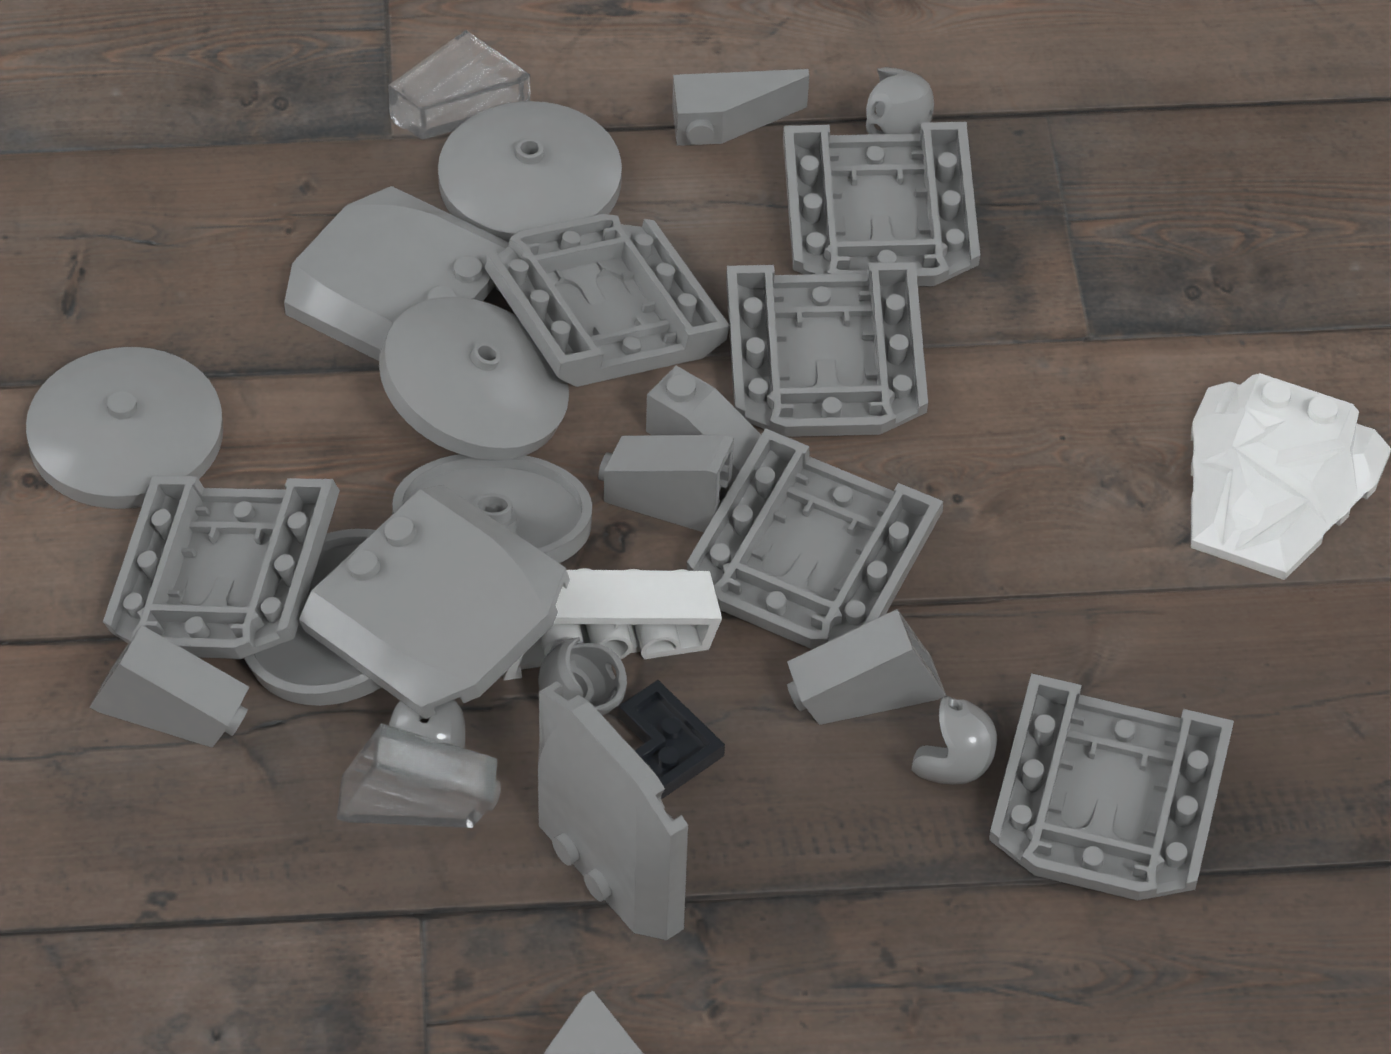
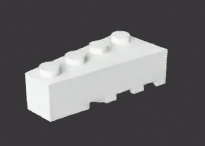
M587 568L567 570L570 581L567 589L562 586L555 605L558 613L553 626L502 675L503 680L522 678V669L541 667L544 658L557 645L565 640L577 637L581 638L577 644L596 643L603 645L615 652L620 659L636 652H641L644 659L709 650L722 620L710 571H688L684 569L674 571L638 569L591 570Z

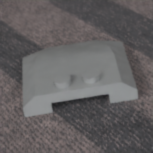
M966 122L921 123L919 133L830 135V125L784 126L783 145L794 271L805 275L867 273L868 263L916 262L918 286H935L979 266L980 246Z
M390 186L346 205L292 263L284 301L285 315L379 361L382 345L392 324L411 306L440 297H462L483 301L493 289L500 292L485 270L486 260L490 252L495 250L497 254L508 247L509 242Z
M599 214L517 232L510 237L508 247L498 254L493 250L487 255L485 270L557 377L575 387L703 359L727 340L730 325L654 220L644 219L642 227L620 224L619 216Z
M916 262L868 263L867 273L774 275V265L727 266L726 283L734 407L750 424L763 429H769L786 437L881 435L927 413L928 394Z
M765 428L687 560V570L710 571L721 611L805 647L814 649L886 615L941 516L943 501L900 483L892 491L810 457L808 445Z
M152 476L103 623L112 634L127 643L130 642L139 627L143 625L200 658L242 659L294 639L340 492L333 479L287 478L286 490L204 488L198 477Z
M444 485L419 489L311 590L299 621L306 633L427 719L437 715L434 708L459 697L463 703L480 697L553 626L558 613L555 606L562 586L567 589L570 578L566 568Z
M1031 673L989 840L1034 876L1134 900L1195 890L1234 721L1183 709L1181 718L1088 697L1080 695L1082 685Z
M556 681L539 691V827L552 840L553 848L561 861L568 866L573 864L584 876L585 884L592 896L600 902L605 900L633 933L664 940L670 939L684 930L688 824L682 815L673 819L666 813L661 801V795L665 790L664 786L655 772L610 723L582 696L577 695L571 700L565 699L563 697V685Z

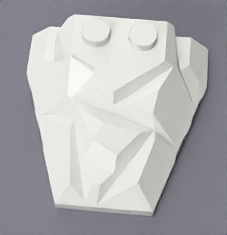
M1261 373L1252 375L1241 385L1227 382L1209 387L1195 415L1191 428V441H1193V457L1191 462V476H1193L1191 548L1285 580L1322 544L1323 535L1334 524L1340 526L1349 517L1350 508L1362 497L1367 499L1375 492L1391 453L1390 446L1375 429L1356 424L1359 411L1352 403Z

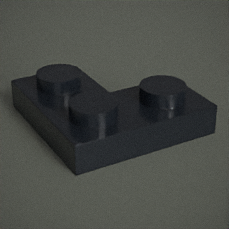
M656 680L619 705L618 718L645 743L634 751L655 772L665 788L661 795V800L724 757L725 744L659 680Z

